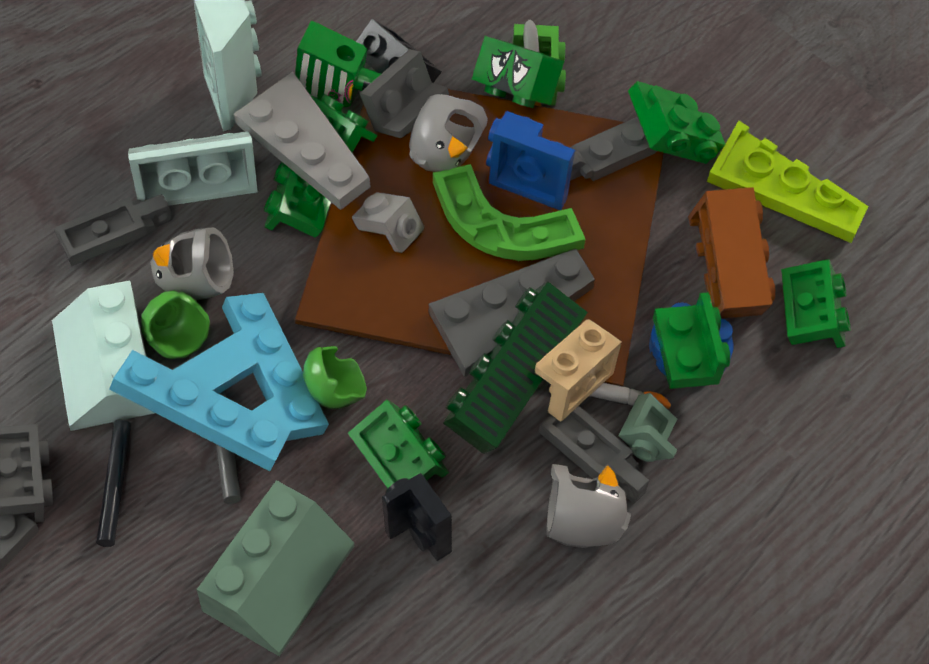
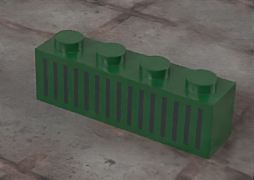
M548 281L536 290L529 287L515 305V308L520 311L512 323L506 320L498 329L492 339L497 345L489 356L485 353L481 355L469 372L474 377L466 390L460 387L445 407L450 413L443 424L483 454L498 447L543 380L542 377L535 373L536 363L572 333L588 313Z

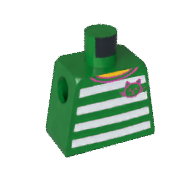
M314 21L310 22L297 48L295 75L307 92L319 99H322L323 95L326 94L342 103L344 107L351 106L358 90L363 91L381 73L365 68L367 48L364 45Z

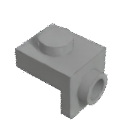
M376 192L364 201L363 206L352 216L358 230L386 235L393 250L400 253L424 230V225L409 197Z

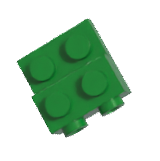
M636 81L628 90L650 149L707 164L726 145L717 119L709 113L699 112L698 105L691 96Z

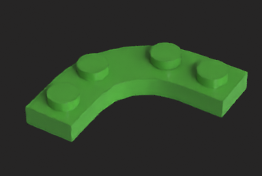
M471 164L433 173L432 183L447 220L453 229L475 248L493 256L517 261L542 259L573 249H584L586 239L572 208L535 217L518 218L506 215L492 207L484 197Z

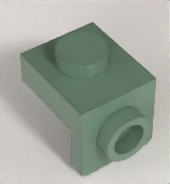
M651 393L638 395L618 436L631 447L633 454L643 461L653 462L656 460L673 459L677 449L667 440L677 418Z

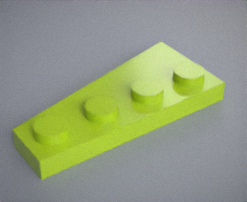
M738 120L726 145L714 163L707 182L723 189L754 187L755 198L763 206L852 243L869 206L830 180H819L808 171L809 166L798 159L792 162L776 151L777 145L766 138L760 141L748 133L750 127Z

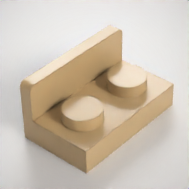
M588 319L537 362L535 373L551 384L549 388L551 398L548 413L560 422L563 421L613 375L622 341Z

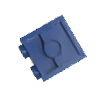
M506 111L502 119L496 118L488 136V141L493 142L486 159V166L490 167L489 184L557 210H562L568 196L575 150L559 142L542 138L544 124Z

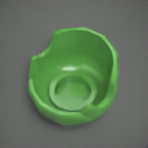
M172 290L161 293L150 300L141 314V333L148 344L165 358H185L199 350L208 337L210 324L208 314L196 300L183 291Z
M336 346L317 347L309 352L303 370L304 382L310 394L320 405L329 409H341L364 399L367 391L364 376L357 362L352 358H337L335 353L338 347Z

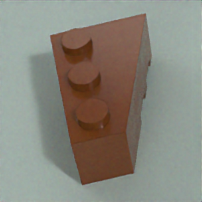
M754 187L706 191L689 214L688 219L690 226H698L702 242L696 243L698 257L705 256L708 273L704 274V281L707 292L710 294L712 306L718 307L721 319L762 315L773 305L772 302H774L776 295L775 283L772 278H768L766 263L769 260L768 242L766 239H762L761 236L762 204L755 198Z

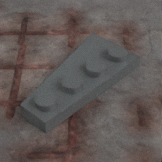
M577 249L429 303L428 313L464 378L469 375L471 368L481 355L485 353L489 356L497 345L492 340L494 335L506 320H509L511 323L520 312L515 308V305L529 287L536 290L548 281L573 301H576L593 289L595 278Z

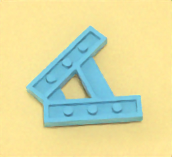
M264 293L226 297L222 310L234 334L173 370L134 350L130 352L113 378L109 390L268 471H271L286 441L323 435L329 425L319 403L313 398L305 385L303 371ZM253 373L266 402L251 411L219 393Z

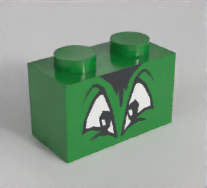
M484 36L471 80L485 84L484 92L505 98L507 92L514 95L512 102L526 107L534 108L536 102L551 105L564 61L506 41Z

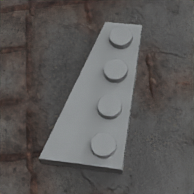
M293 71L234 113L236 125L245 132L248 131L252 138L340 210L371 187L368 174Z

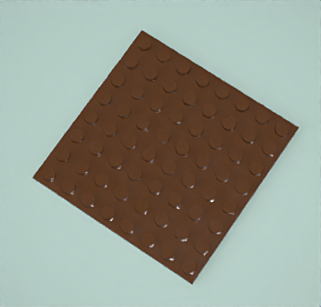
M448 89L449 96L470 100L482 106L488 118L487 126L469 158L461 166L471 164L481 191L492 207L503 214L518 218L535 217L560 210L489 184L490 167L486 166V159L493 142L488 141V136L496 118L502 119L506 111L528 117L533 121L544 124L542 138L559 142L569 148L624 123L622 121L537 105L534 108H530L510 100ZM363 104L360 116L369 121L366 128L378 136L374 142L361 136L352 154L368 174L371 187L341 210L331 203L295 317V324L452 355L428 313L429 303L554 256L536 260L517 261L493 256L466 242L453 229L446 218L432 183L434 171H426L411 159L409 155L411 132L402 138L374 131ZM455 113L449 119L451 122L464 127H474L472 121L464 115ZM659 151L595 181H592L591 178L585 179L583 176L571 180L567 200L562 210L573 209L586 239L584 249L577 251L595 278L593 289L574 301L588 312L580 325L589 319L622 341L614 373L604 382L618 386L624 385L664 155L663 152ZM376 192L409 197L424 225V230L402 253L393 250L386 235L358 230L352 219V216L363 206L364 201Z

